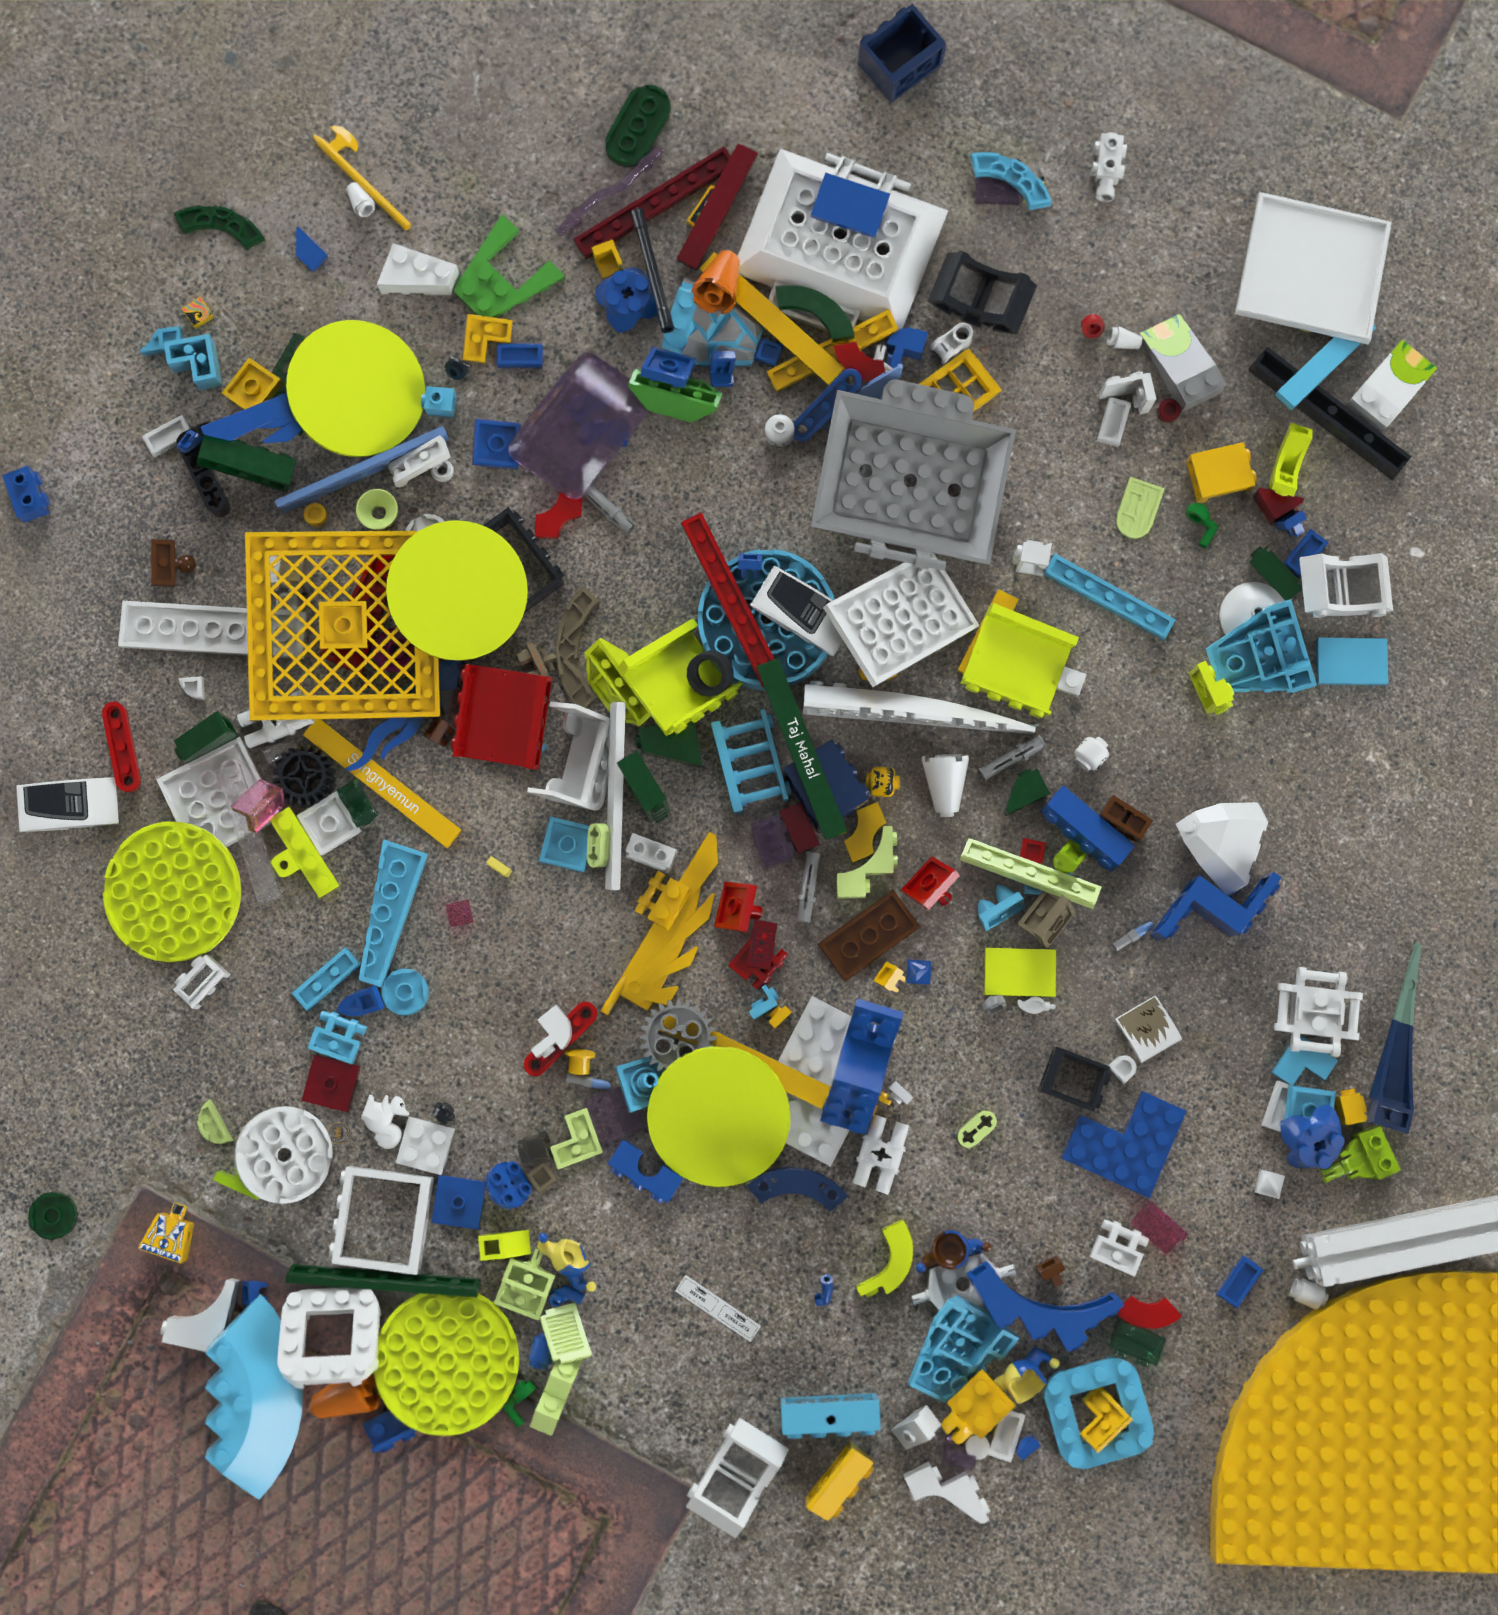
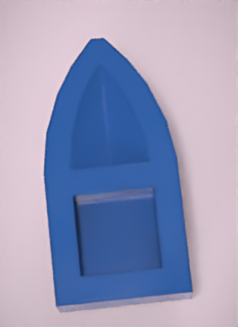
M375 985L358 990L341 1001L336 1010L347 1016H361L379 1011L385 1006Z

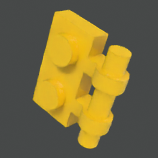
M657 871L654 878H650L647 883L649 886L644 895L639 897L638 905L634 911L643 915L646 908L650 909L651 912L647 918L659 926L670 930L692 889L672 878L669 879L666 885L662 884L666 875ZM659 890L662 893L657 902H651L656 891Z

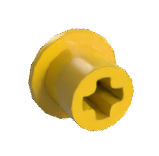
M586 1049L566 1050L565 1055L569 1056L568 1072L576 1075L589 1074L590 1059L594 1058L596 1053Z

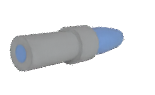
M1148 922L1135 930L1132 929L1125 936L1112 943L1114 949L1119 951L1128 944L1139 940L1141 936L1153 928V923Z
M567 1074L566 1082L583 1085V1087L611 1089L608 1081L596 1079L588 1075Z

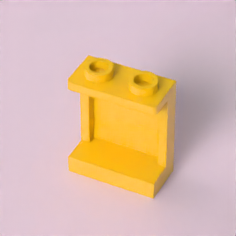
M1244 442L1190 454L1186 463L1198 503L1207 502L1212 497L1242 490L1249 492L1255 487L1257 477L1255 471L1251 470L1249 463L1251 455L1249 449L1245 448Z

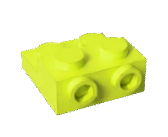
M1206 661L1197 664L1188 673L1207 715L1212 712L1215 715H1219L1233 706L1234 691L1232 686L1226 683L1225 679L1215 682V671L1211 665L1208 666Z

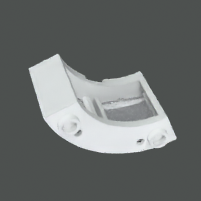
M1323 553L1300 557L1305 612L1313 614V618L1372 614V617L1385 616L1386 612L1393 611L1388 558L1384 554L1352 556L1349 558V561H1339L1338 556H1329Z
M741 1418L738 1419L735 1425L729 1424L723 1435L726 1439L717 1451L699 1484L694 1483L689 1490L687 1496L690 1500L686 1506L734 1538L743 1530L757 1505L758 1499L755 1497L758 1498L764 1487L769 1485L789 1451L787 1447Z

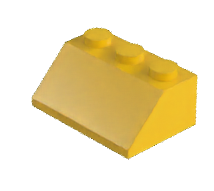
M850 1440L805 1497L806 1507L827 1521L831 1517L836 1518L844 1508L842 1503L847 1497L851 1499L859 1489L857 1486L862 1478L867 1479L874 1469L872 1466L874 1463L873 1459Z

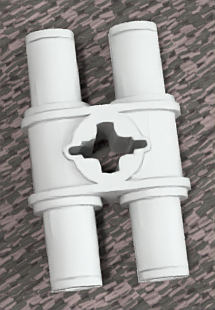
M298 690L296 692L291 693L289 696L306 695L301 690ZM249 710L237 715L238 721L243 728L258 722L250 721ZM275 720L262 721L263 729L245 735L244 739L250 749L266 742L275 743L276 740L288 735L292 736L296 733V730L315 723V720H276V723L273 722Z
M873 1115L868 1133L862 1137L864 1140L859 1157H856V1162L859 1163L853 1183L866 1187L871 1169L876 1165L881 1169L876 1191L889 1195L894 1176L900 1172L898 1169L903 1152H906L904 1143L909 1125L896 1122L890 1142L884 1143L881 1136L887 1118ZM881 1147L885 1148L884 1152L891 1156V1158H882L881 1161H878V1156L874 1155L871 1151H880Z

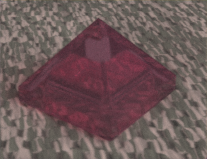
M469 899L446 904L450 927L474 922Z

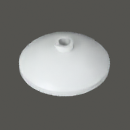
M1260 582L1241 584L1232 589L1221 604L1219 612L1221 628L1226 635L1253 617L1255 609L1262 611L1267 606L1285 600L1273 587Z

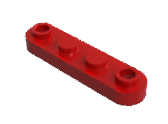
M109 702L103 707L102 718L115 782L120 790L132 793L140 787L141 776L128 712L125 706L119 702ZM115 711H119V716L117 718H113V713ZM132 777V784L127 785V779Z
M590 1002L579 1003L567 1015L572 1026V1037L568 1046L561 1050L555 1044L553 1046L555 1050L546 1058L543 1056L537 1058L531 1052L525 1058L523 1064L526 1073L531 1076L543 1075L596 1021L598 1011L595 1005ZM585 1009L590 1011L588 1018H583L582 1011ZM534 1060H538L540 1062V1067L538 1069H534L532 1067V1063Z

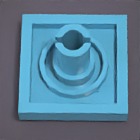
M652 1056L615 1067L629 1113L648 1107L652 1090L658 1084V1078L666 1069L663 1067V1069L657 1071L659 1065L657 1062L650 1065L653 1059Z

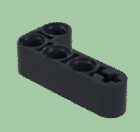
M211 422L201 423L189 430L198 433L204 438L201 426ZM188 430L182 432L177 437L176 444L181 441ZM201 441L191 451L180 453L207 509L216 517H225L230 512L231 506L215 471L205 467L194 469L202 445ZM207 481H213L210 488L204 489V484ZM212 497H216L220 501L218 508H216V502Z

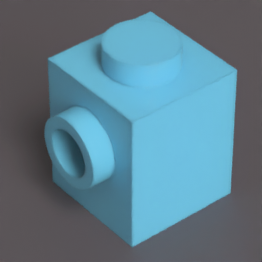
M426 386V394H422L421 406L424 407L427 415L455 417L457 395L453 388Z

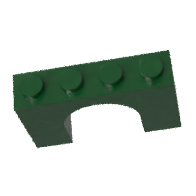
M638 751L618 761L617 765L623 774V779L650 823L654 821L659 823L668 817V812H670L667 798Z

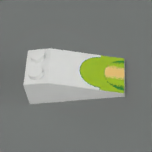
M1401 340L1345 406L1382 433L1430 378L1437 367L1404 340Z

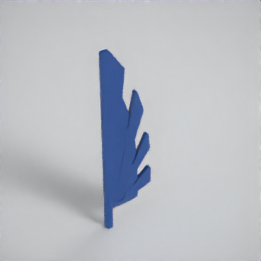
M287 393L203 425L201 426V431L205 436L233 441L257 428H281L262 441V443L289 442L302 431V428L295 421L291 413Z

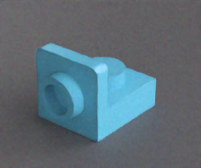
M764 985L762 989L768 1000L764 1001L762 998L751 1005L752 1010L749 1013L753 1020L778 1006L776 1001L779 1000V997L773 987L768 989Z

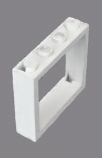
M354 1166L346 1167V1170L342 1171L340 1177V1185H343L342 1195H338L336 1209L340 1210L338 1219H335L333 1224V1233H336L335 1243H331L329 1257H332L331 1264L414 1275L421 1273L435 1177ZM354 1175L421 1184L409 1265L342 1256Z

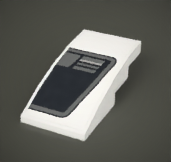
M773 566L750 606L785 630L791 631L806 642L814 644L830 656L835 655L843 641L823 609L826 604L834 600L791 574Z
M115 777L64 780L16 786L19 832L68 830L69 828L119 824Z

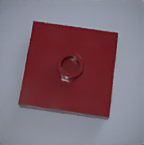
M314 1055L301 1101L349 1112L361 1066Z

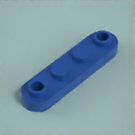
M852 368L844 370L793 422V438L800 442L810 439L832 416L837 390L855 393L862 384L861 374ZM848 376L854 377L855 382L853 384L847 382ZM799 426H806L807 431L804 433L800 432Z

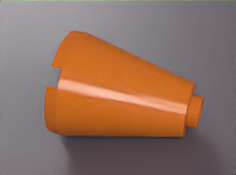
M721 251L693 284L691 293L694 295V303L708 313L714 314L715 311H720L721 314H726L732 311L735 306L740 260L734 252Z
M373 1373L361 1381L362 1384L352 1386L351 1382L328 1384L312 1396L309 1404L311 1413L319 1419L376 1410L380 1404V1394H375L374 1388L377 1386Z

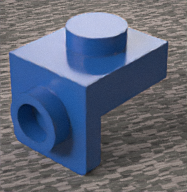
M712 351L709 365L712 387H733L735 351Z

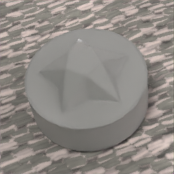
M1002 995L989 996L982 1003V1008L985 1014L991 1015L1003 1010L1007 1003Z

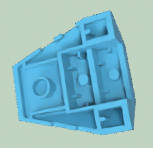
M1291 599L1267 606L1206 648L1210 664L1216 674V682L1225 679L1226 683L1232 686L1234 692H1298L1317 686Z

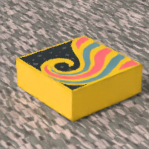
M201 296L182 308L195 329L214 318Z

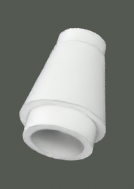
M357 183L348 185L346 191L354 212L360 217L371 215L375 210L374 200Z
M1120 326L1116 328L1111 327L1108 332L1107 345H1111V348L1139 349L1142 344V336Z

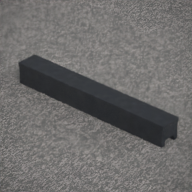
M1269 347L1259 355L1248 369L1250 373L1275 392L1299 371ZM1319 385L1296 406L1301 412L1392 481L1412 457Z

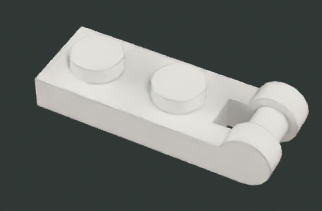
M439 435L394 460L388 465L390 473L394 475V485L396 487H403L409 480L451 458L444 438Z

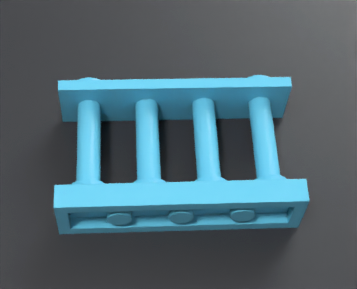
M765 709L760 710L761 719L728 728L726 726L721 727L720 721L711 723L734 815L743 813L742 807L746 806L747 803L782 795L783 802H788V795L792 794L789 782H784L770 730L774 728L771 714L766 715ZM764 728L767 741L734 750L732 748L727 749L725 740H728L730 736ZM770 750L772 764L741 772L733 771L731 762H734L735 759ZM776 772L779 786L748 794L738 792L737 784H741L740 781Z

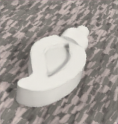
M1031 997L1024 1002L1017 1000L1018 1007L1031 1014L1055 1009V1005L1039 997Z

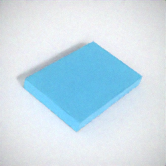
M1318 637L1316 639L1317 684L1388 685L1387 639Z

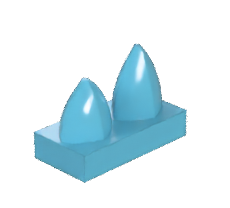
M997 884L996 899L998 904L995 905L987 900H979L977 912L985 932L1025 909L1024 898L1019 891L1015 893L1010 888Z

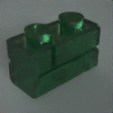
M1118 1319L1108 1346L1114 1349L1112 1354L1124 1359L1127 1358V1355L1136 1358L1135 1363L1149 1368L1150 1364L1158 1365L1166 1338Z

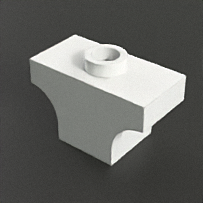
M926 1405L915 1410L891 1431L907 1450L929 1441L935 1436L934 1432L941 1424Z

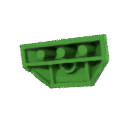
M635 369L628 383L630 390L648 411L687 422H694L715 412L722 398V393L716 391L710 384L689 377L685 388L673 387L669 383L652 381L647 377L640 376L641 370Z

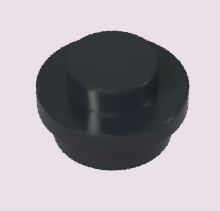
M437 1102L435 1104V1109L432 1113L439 1122L447 1124L455 1119L454 1109L446 1102Z

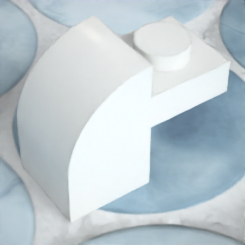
M555 1005L538 1019V1022L549 1035L531 1049L537 1058L549 1056L555 1050L553 1047L555 1044L561 1050H564L571 1040V1023L560 1007Z

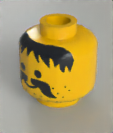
M873 767L871 772H867L866 787L872 796L892 797L895 790L900 789V776H896L895 769L892 767Z

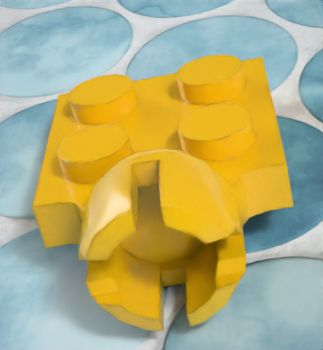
M982 1368L947 1401L952 1411L942 1421L941 1427L947 1435L955 1427H958L951 1434L952 1437L950 1438L957 1444L963 1443L973 1434L982 1439L1016 1407V1404Z

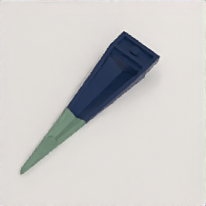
M1415 943L1369 1095L1372 1101L1367 1118L1369 1123L1409 1134L1414 1113L1412 1046L1415 994L1421 951L1420 943Z

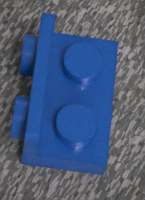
M389 1409L362 1424L373 1445L371 1448L373 1453L379 1450L381 1453H384L394 1447V1442L400 1439L405 1442L416 1435L415 1431H417L398 1420Z

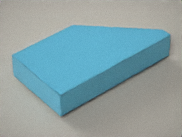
M177 326L157 329L152 335L153 338L141 349V354L146 356L165 353L164 342L183 339L182 328Z

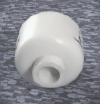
M781 414L769 418L765 425V437L768 443L778 448L785 447L791 443L794 436V424L791 419Z
M1086 737L1075 749V762L1086 771L1098 770L1109 757L1108 744L1100 737L1096 739Z

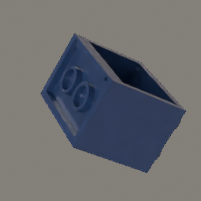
M912 3L907 8H901L890 21L885 20L874 33H868L861 39L858 65L890 103H893L943 65L947 43Z
M832 739L816 748V754L842 819L865 807L869 801L868 795H870V792L863 782L861 784L858 782L856 776L858 773L851 762L847 764L844 759L846 753L839 742L835 744ZM793 762L784 767L783 775L789 782L818 833H821Z

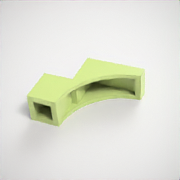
M893 826L882 827L879 847L867 863L853 871L837 873V899H865L866 893H870V879H865V875H892L894 873L893 869H898V857L893 855V846H897V832H893Z
M583 1359L561 1364L560 1360L555 1362L530 1424L531 1428L550 1436L553 1435Z

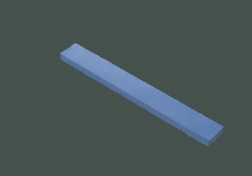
M441 426L275 500L279 510L285 514L388 468V465L394 460L439 435L444 438L445 442L450 439L444 426Z

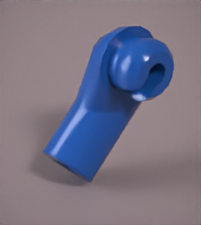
M829 1274L821 1276L822 1293L814 1295L815 1303L818 1307L822 1305L827 1306L831 1301L833 1279Z
M564 1285L550 1293L549 1303L557 1307L561 1303L571 1300L580 1305L585 1294L568 1285Z

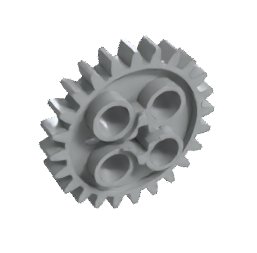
M678 999L674 1006L672 1001L668 1000L667 1008L660 1003L659 1012L654 1009L651 1010L653 1018L645 1017L649 1025L641 1026L646 1031V1034L639 1036V1038L645 1039L646 1043L640 1047L648 1048V1052L645 1053L644 1057H653L650 1065L656 1062L659 1063L657 1071H660L663 1067L667 1068L676 1059L682 1057L680 1049L683 1046L691 1047L692 1051L704 1047H715L710 1044V1041L716 1040L717 1037L711 1036L710 1032L716 1030V1027L708 1026L713 1019L708 1018L705 1020L704 1016L707 1011L704 1010L699 1013V1004L690 1008V1000L683 1006L681 999ZM667 1016H672L676 1019V1027L672 1030L667 1029L664 1025V1020ZM696 1023L699 1026L698 1035L691 1036L687 1033L688 1024ZM662 1030L671 1034H677L678 1031H681L682 1037L697 1040L699 1044L694 1045L685 1041H680L676 1044L674 1038L660 1035L658 1031ZM660 1039H666L669 1042L670 1048L667 1052H661L658 1049L657 1044Z

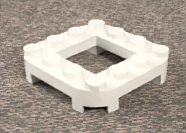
M340 1287L304 1289L288 1295L282 1309L277 1359L278 1368L287 1382L300 1389H304V1385L351 1382L352 1386L362 1384L361 1381L368 1378L374 1370H377L381 1308L371 1289ZM354 1313L351 1355L304 1357L307 1320H310V1315Z

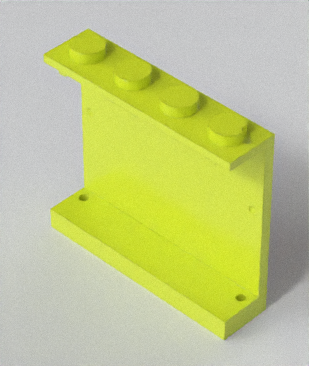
M993 603L988 607L960 684L966 685L965 688L968 691L986 693L987 698L999 702L1001 699L1006 701L1008 706L1013 709H1026L1030 711L1029 714L1036 718L1047 717L1052 713L1049 708L1070 650L1076 646L1079 637Z
M693 618L625 658L617 668L619 674L666 736L673 732L676 734L680 733L687 727L686 724L690 721L696 723L704 717L706 711L713 712L722 705L721 702L725 699L728 702L734 699L739 694L737 690L743 684L740 682L730 684L725 691L711 697L701 696L691 688L687 680V667L696 655L705 652L703 646L693 634L698 627ZM710 660L703 661L699 665L698 673L704 684L714 687L721 682L722 674Z

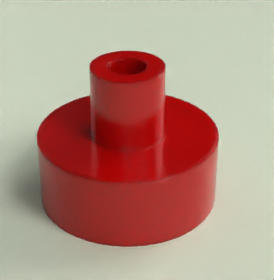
M1090 314L1082 320L1081 329L1085 337L1093 339L1099 337L1104 332L1105 325L1101 316Z

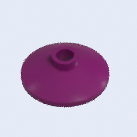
M396 627L389 628L386 630L392 633L396 629ZM400 630L394 635L402 645L407 641ZM382 632L378 635L375 642L380 645L388 636ZM392 639L383 647L391 657L394 655V650L400 648ZM410 643L406 648L415 656V646ZM380 651L374 656L375 661L380 667L389 660ZM402 651L394 660L404 668L412 658ZM392 662L385 669V671L391 673L400 672Z

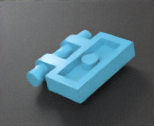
M322 1011L319 1019L327 1022L325 1029L315 1026L308 1049L353 1064L361 1045L360 1041L353 1039L354 1034L364 1035L367 1026L359 1024V1021L355 1019L348 1020L342 1018L338 1013ZM335 1026L347 1029L345 1036L333 1032Z

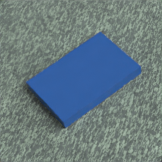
M825 172L811 212V218L876 238L890 193Z

